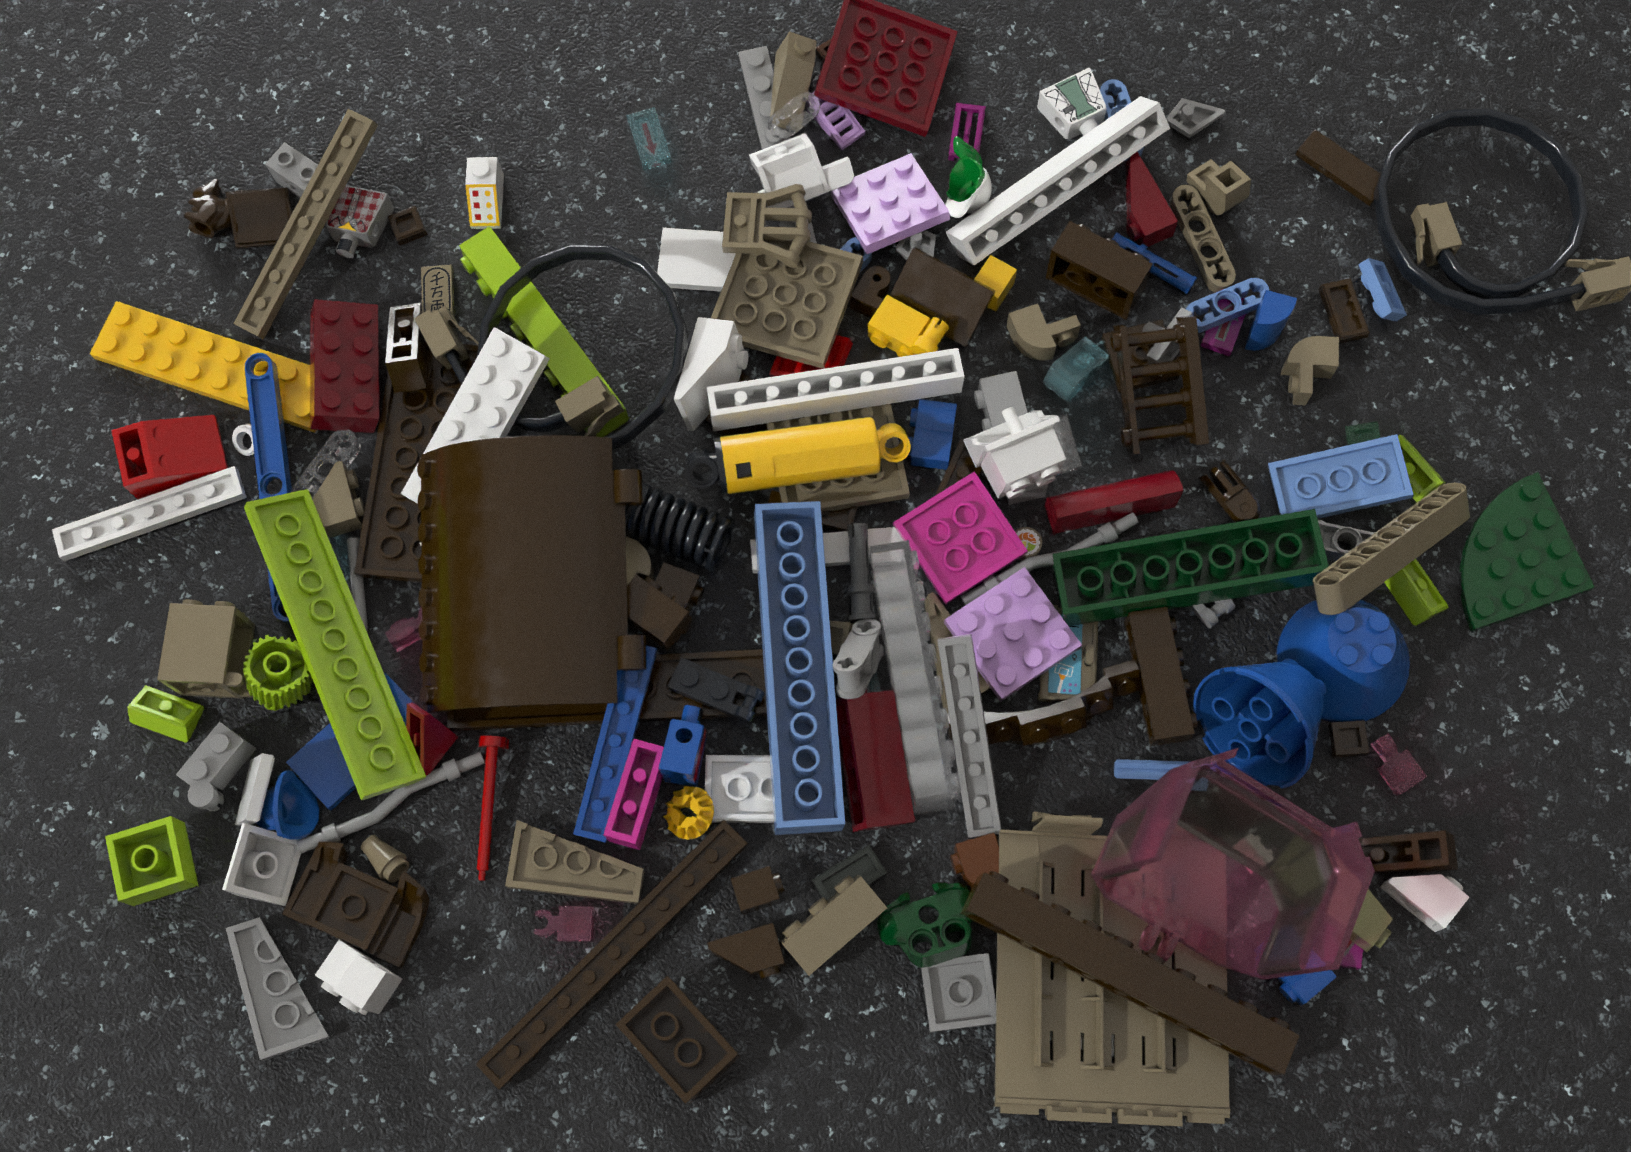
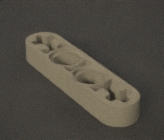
M1190 185L1177 187L1171 198V209L1178 220L1179 227L1206 286L1214 293L1233 286L1236 277L1235 269L1199 192ZM1181 196H1183L1185 200L1191 199L1189 204L1190 213L1188 214L1187 204L1184 201L1179 202ZM1193 220L1201 221L1205 229L1201 232H1195L1190 229L1189 222ZM1204 246H1211L1216 250L1217 255L1213 258H1207L1202 255L1200 249ZM1217 270L1221 277H1227L1224 283H1222L1221 279H1214Z

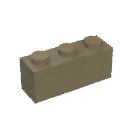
M848 875L834 887L837 892L830 899L826 900L824 897L819 899L808 909L811 913L810 916L802 923L798 919L795 920L782 932L785 937L780 942L808 976L887 909L885 904L861 876L856 875L852 878Z

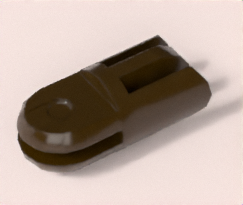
M1225 460L1220 462V466L1235 485L1234 487L1217 467L1209 470L1210 475L1224 492V495H1222L1206 474L1199 477L1200 481L1234 522L1259 518L1261 509L1258 500Z

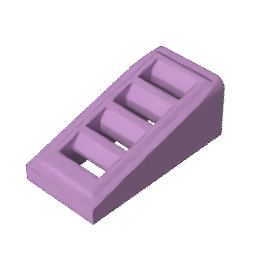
M814 92L807 96L805 103L806 111L841 150H844L865 135V130L849 109L814 97ZM831 109H835V111L829 114L828 116L825 115V113H827ZM841 117L844 119V120H842L841 122H839L837 125H835V126L832 125L834 122H836V121H837L838 119H840ZM848 126L852 128L850 131L840 136L839 133L843 131L845 128H847Z

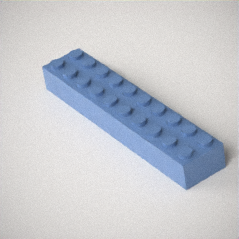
M820 501L755 504L754 526L775 835L842 831L845 826Z

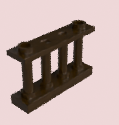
M1196 316L1176 317L1177 324L1173 325V328L1134 334H1127V327L1125 325L1114 326V333L1110 334L1112 352H1117L1125 428H1121L1120 431L1122 446L1127 447V451L1130 453H1140L1139 442L1178 436L1189 438V443L1195 445L1209 444ZM1175 341L1176 344L1179 343L1180 356L1176 360L1131 366L1129 347ZM1178 373L1179 376L1182 375L1183 388H1180L1179 392L1134 398L1132 379ZM1179 404L1182 407H1186L1187 419L1183 420V423L1137 429L1136 410Z

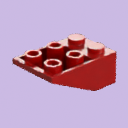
M215 415L140 421L111 430L123 486L137 499L228 468Z

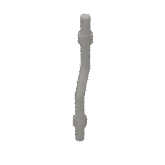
M1132 512L1112 524L1108 522L1097 528V533L1067 550L1028 557L995 577L994 575L982 581L981 585L960 597L966 606L1024 567L1030 572L1033 569L1052 566L1053 553L1100 546L1103 543L1110 544L1118 539L1119 534L1138 524V519Z
M481 752L455 761V759L442 763L443 767L433 770L429 775H426L425 779L396 789L373 811L339 825L332 823L321 828L322 832L297 841L301 854L315 849L319 842L339 843L342 837L379 823L411 793L446 779L450 782L462 777L461 773L485 764Z

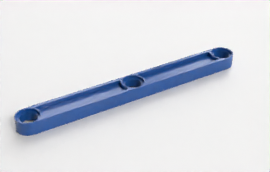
M255 353L245 362V377L259 499L291 493L292 488L277 366L268 355ZM261 361L268 362L267 372L264 375L256 376L254 374L255 365ZM274 479H280L282 481L281 491L274 495L269 494L267 490L268 484ZM268 569L273 613L277 619L290 624L288 617L282 615L281 609L283 604Z

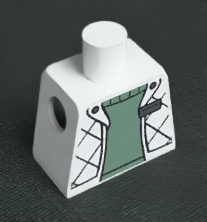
M1090 68L1051 85L1039 93L1037 108L1065 139L1070 140L1080 134L1084 136L1104 122L1106 104Z

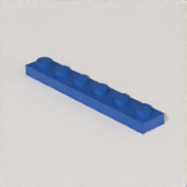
M646 646V670H617V703L607 704L573 832L574 835L607 842L603 834L635 737L657 648Z

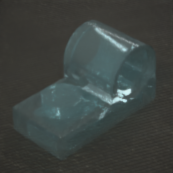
M1085 336L1051 365L1043 383L1066 402H1069L1081 390L1088 377L1105 364L1109 354Z

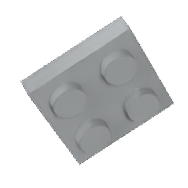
M989 953L962 956L930 967L921 968L930 1033L996 1024V999Z

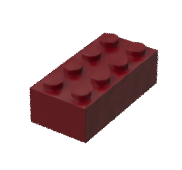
M314 299L310 314V429L374 433L379 421L378 305Z

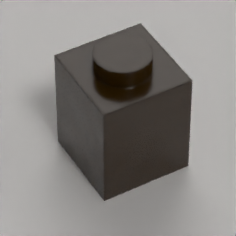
M770 866L731 878L742 915L781 903L779 894L785 891L779 872L772 874Z

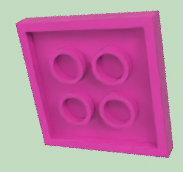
M975 471L893 522L897 532L945 604L956 599L1028 552Z

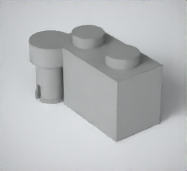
M219 721L176 774L190 785L187 795L189 802L200 809H207L209 811L219 810L220 807L217 805H223L225 799L224 795L217 791L216 788L223 790L257 748Z

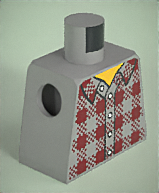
M345 186L326 222V228L333 240L338 241L337 254L346 258H353L357 245L369 248L376 245L389 221L387 216L392 215L394 211V206L387 193Z

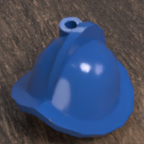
M283 771L279 775L276 785L266 792L260 820L256 824L266 830H275L277 836L286 839H303L314 831L319 821V806L316 796L305 783L296 777L293 771Z

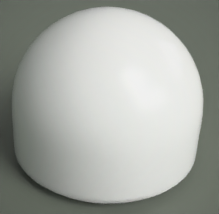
M251 424L238 426L232 435L234 447L242 455H253L254 447ZM246 433L249 434L252 440L250 448H246L243 445V437Z

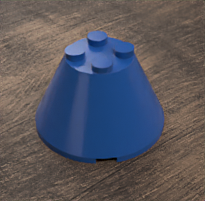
M1317 600L1305 605L1287 622L1277 645V662H1282L1287 658L1293 659L1298 665L1304 667L1316 679L1321 680L1325 684L1327 693L1324 695L1325 703L1321 719L1329 722L1368 721L1381 715L1398 700L1408 680L1410 659L1401 631L1386 613L1363 600H1359L1346 611L1336 615L1320 613Z
M1290 658L1284 659L1282 662L1226 667L1213 671L1199 683L1194 694L1193 712L1196 714L1197 721L1200 719L1206 734L1202 738L1204 743L1226 769L1240 779L1255 786L1265 788L1267 785H1275L1282 789L1298 782L1309 770L1324 709V695L1327 693V689L1321 680L1316 679L1308 670Z

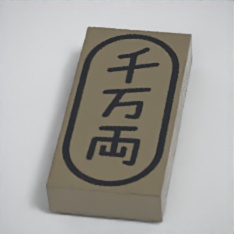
M452 265L421 267L422 313L429 309L434 312L445 306L455 317L454 269Z

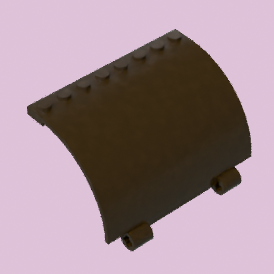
M542 435L491 438L452 444L421 455L417 472L421 478V491L418 495L421 524L418 528V539L421 542L422 555L419 558L418 569L419 573L422 574V588L419 591L418 599L422 607V621L419 625V636L422 639V654L419 659V667L421 672H423V686L420 689L419 698L420 703L423 705V710L428 713L484 707L617 703V670L637 671L647 669L646 636L628 635L625 507L643 504L642 471L637 469L613 471L612 438L595 436Z

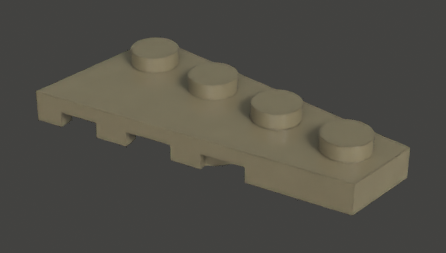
M516 820L505 886L512 889L639 904L645 870Z

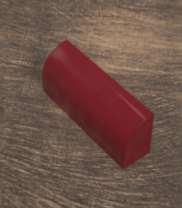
M1174 470L1050 496L1046 498L1045 509L1052 534L1116 521L1132 512L1135 516L1175 508L1184 489L1177 473Z
M894 690L864 693L862 696L854 699H844L841 697L836 699L839 745L853 832L915 822Z

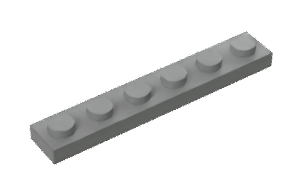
M972 634L938 638L968 838L991 833L999 834V830L1002 827Z

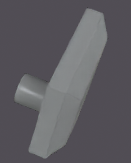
M1181 98L1166 120L1170 127L1190 138L1223 117L1225 110Z
M924 230L899 241L896 252L907 260L912 249L918 248L934 257L936 235Z

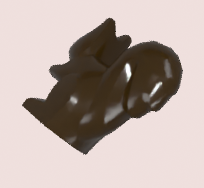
M214 179L193 191L194 198L188 201L189 204L194 206L191 209L193 212H186L184 214V218L191 222L189 225L191 232L211 239L220 230L231 226L227 198L225 200L219 198L221 188L219 187L218 179Z

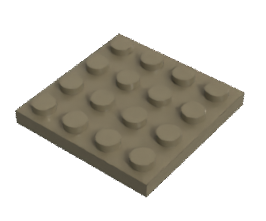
M764 240L785 250H789L793 240ZM808 242L799 255L800 262L798 266L791 268L780 260L764 254L754 256V254L736 253L711 319L734 321L738 333L742 335L743 347L824 369L864 262L863 256Z
M891 404L771 422L767 423V429L774 430L871 417L874 419L876 429L878 430L883 425L895 423ZM892 437L887 440L885 447L895 448L899 445L898 437ZM884 458L881 459V469L878 474L778 487L782 503L820 501L821 511H835L847 509L851 506L859 507L907 499L910 496L903 461L897 463L889 462Z

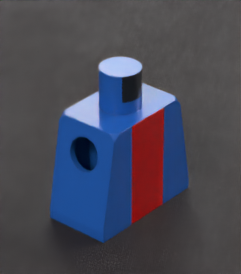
M685 705L681 720L671 719L658 768L665 782L697 787L707 740L705 727L701 725L702 708ZM685 739H691L687 743H682Z

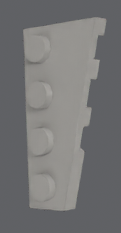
M260 917L226 928L260 1060L264 1061L329 1039L328 1033Z

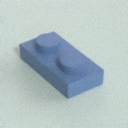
M1368 258L1358 264L1362 272L1361 281L1373 297L1372 305L1377 315L1392 321H1398L1407 316L1384 262Z

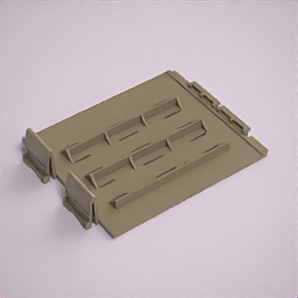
M1033 812L1032 821L1039 823L1032 828V831L999 830V874L1009 879V885L1018 890L1024 887L1040 895L1039 900L1049 906L1055 903L1071 911L1070 917L1080 922L1085 919L1102 927L1101 933L1111 938L1120 936L1134 944L1132 949L1140 953L1143 950V954L1150 952L1160 956L1165 960L1164 965L1171 969L1172 952H1174L1175 971L1177 968L1189 971L1196 976V982L1206 987L1208 984L1215 985L1227 992L1226 843L1194 842V840L1207 832V825L1194 824L1193 822H1157L1136 818L1134 819V828L1143 829L1134 835L1135 838L1099 836L1091 834L1102 826V818H1093L1091 815L1062 816ZM1038 836L1041 861L1036 862V871H1032L1036 837ZM1051 868H1053V894H1051ZM1081 870H1083V896H1081ZM1111 872H1113V898H1111ZM1141 874H1143V900H1141ZM1171 876H1173V902H1171ZM997 933L994 1107H1000V1113L1039 1115V1109H1045L1047 1120L1112 1123V1112H1114L1115 1119H1118V1124L1183 1127L1182 1116H1186V1122L1225 1124V1118H1230L1228 1052L1085 978L1081 981V976L1054 962L1053 980H1050V960ZM1050 1032H1052V1060H1050ZM1081 1033H1083V1062H1081ZM1112 1035H1114V1063H1112ZM1142 1036L1144 1037V1065H1142ZM1173 1038L1175 1040V1066H1173Z

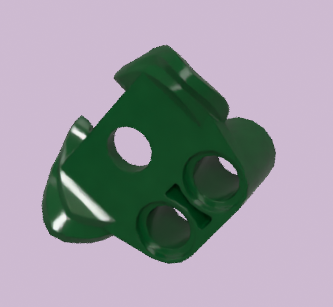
M935 883L932 887L937 893L936 895L909 903V893L902 894L891 904L887 905V909L879 915L878 931L881 940L887 945H899L908 959L914 965L921 968L930 967L965 955L971 947V921H973L960 914L971 892V889L961 883ZM925 907H933L939 913L938 919L933 923L926 924L919 918L920 911ZM955 931L961 932L965 936L962 941L956 943L950 942L946 937L949 933ZM920 942H927L932 946L926 953H918L914 950L916 944Z

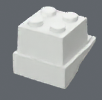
M1009 407L1002 411L1005 423L964 439L965 446L975 468L982 467L998 499L1006 495L1008 499H1013L1026 492L1025 488L1036 483L1038 487H1041L1055 480L1054 475L1060 472V468L1066 460L1053 428L1055 423L1060 421L1057 415H1044L1042 410H1033L1018 417L1014 407Z

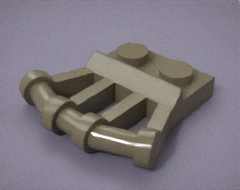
M794 184L769 193L727 192L722 241L723 253L754 254V256L764 254L780 260L788 267L796 268L800 262L799 255L805 244L810 241L811 235L810 230H808V224L812 221V212L808 210L804 199L806 192L803 185ZM787 200L793 201L795 207L767 208ZM766 220L796 222V227H766ZM764 240H793L789 250H785Z

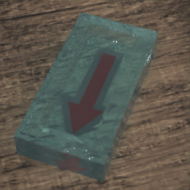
M655 107L626 115L643 170L671 163V156Z

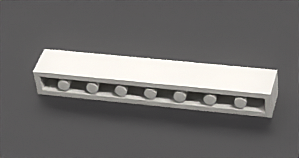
M1140 96L946 231L958 257L972 265H976L1169 130L1170 127L1160 103Z
M954 348L707 387V396L714 432L961 393L965 376L959 349Z

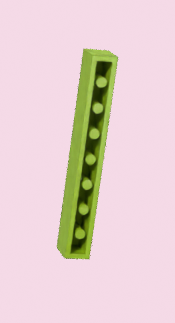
M490 226L459 245L464 256L460 258L461 263L469 274L475 272L479 280L476 282L486 297L491 294L494 298L500 286L521 269ZM530 282L512 298L502 319L508 317L512 322V325L509 327L518 341L524 339L530 348L550 358L545 367L546 370L543 372L553 388L558 385L563 392L560 397H563L598 376L608 387L611 394L618 399L533 283ZM620 400L619 402L624 412L609 420L601 431L595 435L596 437L606 436L629 420L626 408ZM590 426L584 429L586 433H588V428Z

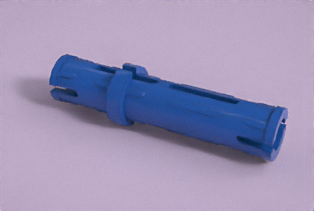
M1118 232L1112 238L1123 249H1130L1150 260L1149 262L1153 264L1150 271L1151 274L1182 290L1185 294H1188L1195 283L1196 276H1192L1171 262L1147 250L1148 246L1145 244L1138 245ZM1157 264L1158 266L1166 269L1167 271L1173 273L1178 277L1175 278L1170 274L1162 271L1161 269L1155 267L1154 265Z

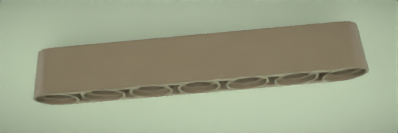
M1455 482L1439 486L1313 578L1319 612L1325 615H1336L1346 611L1470 518L1466 486Z

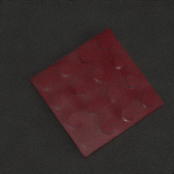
M843 0L813 96L925 137L931 124L958 31L875 0Z

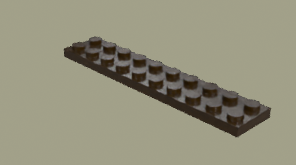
M763 649L656 654L639 722L681 720L685 705L702 708V719L732 717L669 690L667 686L682 657L765 692ZM766 692L761 703L757 702L753 711L755 716H767ZM737 695L733 704L742 706L745 697ZM607 704L525 705L447 711V728L451 731L602 724Z

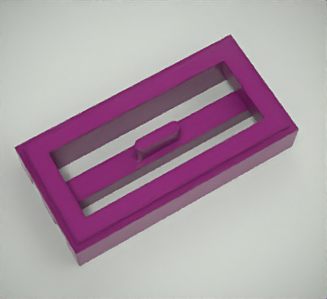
M956 103L948 160L954 161V158H959L954 152L953 141L955 136H958L961 111L967 112L963 140L968 144L973 112L979 113L974 149L979 153L986 106Z

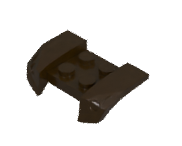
M319 842L282 915L308 927L320 930L402 969L422 929L430 900L425 888L405 871L402 872L398 888L345 865L348 854L344 849V844Z

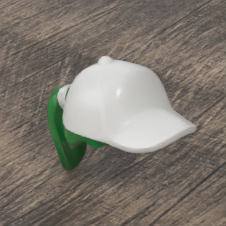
M955 136L953 149L960 160L955 164L950 173L949 189L946 192L948 198L945 205L949 210L950 216L960 218L965 213H974L989 202L992 184L987 170L982 166L983 161L977 150L960 137Z

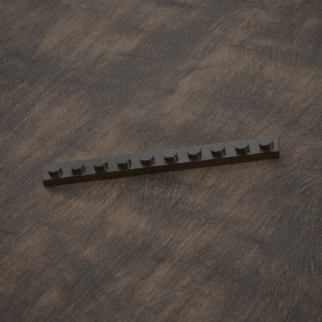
M723 820L476 1063L477 1067L498 1090H502L748 846L747 842Z

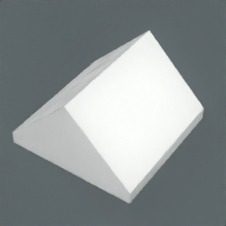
M242 823L222 890L240 897L286 906L301 856L297 841L301 839H286L277 836V832Z

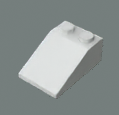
M697 318L674 396V401L684 423L690 431H694L710 414L707 387L736 383L740 379L742 369L745 370L747 367L748 352L743 347L742 335L738 333L734 321Z

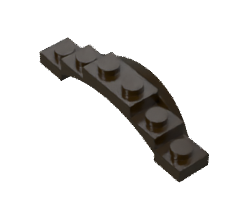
M1131 660L1103 668L1104 677L1094 685L1059 703L1019 712H984L989 745L997 742L1021 744L1023 746L1055 741L1077 730L1087 728L1086 723L1096 714L1114 709L1113 698L1126 696L1140 690V674L1136 661ZM948 713L945 714L947 730L950 741L953 745L951 724Z

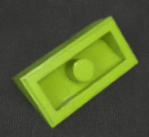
M1399 435L1398 439L1410 479L1413 499L1418 502L1446 482L1403 435Z
M1417 559L1384 582L1414 626L1449 608Z
M147 685L127 706L129 721L132 724L185 743L191 738L204 710V706Z

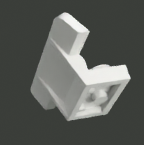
M805 133L749 155L764 188L755 193H769L794 184H801L806 192L804 199L807 201L846 186L854 178L848 156L821 166L815 147ZM787 200L767 208H789L794 206L793 201Z

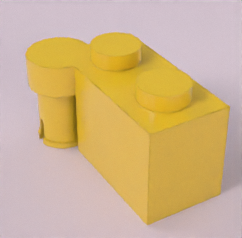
M886 295L868 323V337L878 347H887L897 352L899 357L938 351L937 345L949 330V326L943 320L938 325L939 318L933 317L930 320L926 315Z

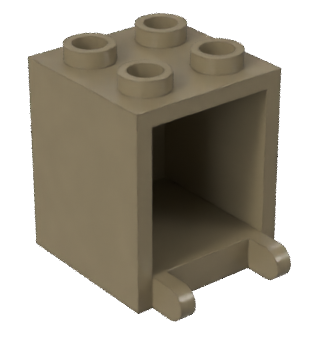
M187 599L183 600L182 604L170 603L157 680L179 695L253 698V696L249 695V690L246 688L243 662H245V656L249 655V649L252 650L255 623L245 616L244 612L238 610L235 604L230 602L216 601L215 605H203L200 601Z

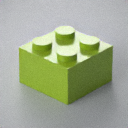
M169 816L105 836L119 902L136 906L198 886L185 822Z

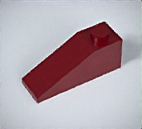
M1136 152L1126 162V230L1132 241H1136L1138 245L1143 243L1149 247L1172 237L1178 220L1139 153Z

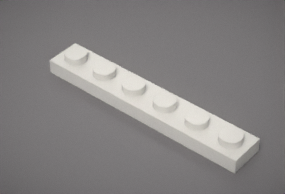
M233 466L52 529L59 558L67 561L247 497L239 470Z

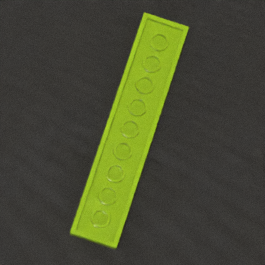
M305 489L246 502L244 510L361 801L425 779L424 769L309 490Z

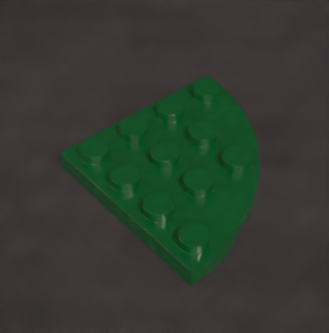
M1538 472L1509 486L1488 505L1474 523L1462 552L1460 563L1462 593L1460 596L1465 618L1471 632L1580 595L1595 587Z

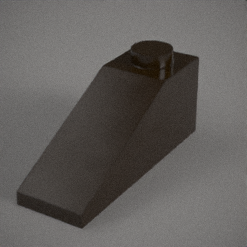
M420 303L390 307L385 364L395 393L413 392L426 388L427 363L425 340L414 319L422 314Z
M1446 830L1342 840L1343 857L1357 875L1458 870L1454 835Z

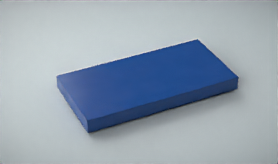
M384 673L406 726L407 704L413 701ZM330 723L286 762L331 811L356 789Z

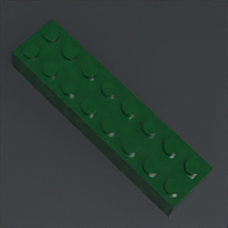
M1315 509L1052 554L1062 617L1068 626L1126 617L1129 612L1161 607L1174 609L1314 585L1313 578L1329 566Z

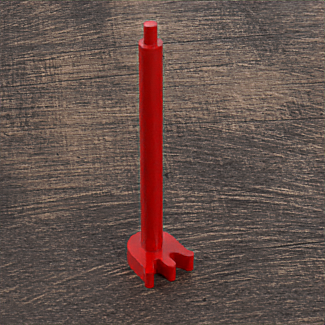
M500 736L479 737V747H487L477 858L478 880L485 881V874L489 869L498 748L508 749L509 739Z

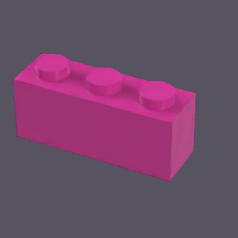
M633 739L603 834L609 842L637 850L641 849L663 778L658 769L663 746Z

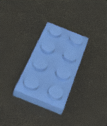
M1397 434L1268 463L1280 515L1315 509L1317 519L1413 498V491Z

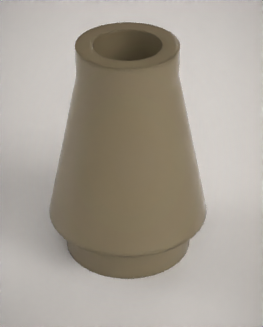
M376 835L369 836L362 843L361 850L366 854L381 880L393 883L400 879L403 871L407 872L409 862L406 860L407 857L404 853L383 842Z

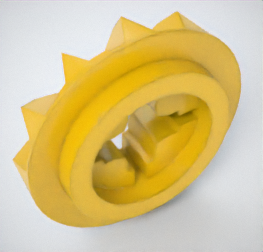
M684 786V789L673 792V798L666 803L668 807L667 815L663 817L668 822L669 831L673 832L678 838L691 840L703 835L710 827L714 816V805L711 797L705 790L699 787ZM684 807H690L694 811L693 813L697 814V817H686L680 810Z

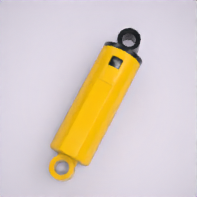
M871 417L714 437L716 452L699 448L693 450L686 459V476L692 486L697 488H707L716 481H720L721 494L724 495L873 475L880 472L881 459L883 458L889 462L897 463L903 461L910 452L911 444L905 430L900 425L888 423L877 430L875 421ZM892 437L901 439L899 445L895 448L885 447L888 439ZM699 463H706L710 466L709 471L703 474L695 472L693 468Z

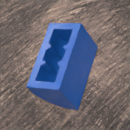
M1266 290L1253 316L1245 349L1262 350L1274 344L1282 333L1295 307L1297 298Z

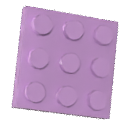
M911 153L857 175L850 184L830 191L833 200L866 254L950 220L948 208Z
M1025 567L944 620V624L953 636L972 634L977 670L1000 702L1082 647L1081 642Z

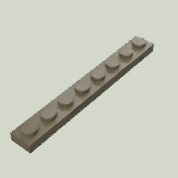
M350 109L347 110L233 324L262 339L265 338L378 126L373 120Z

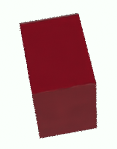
M413 702L407 704L406 728L426 775H429L458 736Z

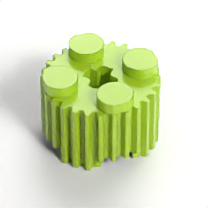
M265 635V639L259 638L258 643L253 642L252 650L249 649V655L245 656V662H243V673L249 695L253 696L254 701L259 700L260 705L264 704L266 709L273 711L283 709L284 705L289 708L291 703L296 705L298 699L302 701L303 695L307 696L310 692L313 680L297 641L291 642L289 637L284 640L283 636L277 639L276 636L269 637Z

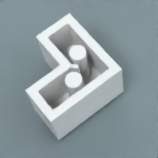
M338 940L315 974V976L324 981L321 985L324 990L336 997L342 996L339 1003L355 1013L360 1012L365 1016L368 1011L380 1014L402 980L401 977L341 940Z

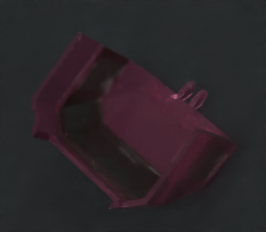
M1239 748L1198 759L1169 770L1125 810L1117 814L1091 876L1105 898L1148 923L1138 943L1141 949L1146 952L1154 946L1159 932L1162 931L1167 935L1160 942L1156 955L1163 958L1165 962L1170 959L1177 943L1180 942L1218 966L1263 980L1339 969L1375 872L1370 857H1365L1359 841V837H1362L1357 822L1332 828L1227 763L1225 760L1234 758Z

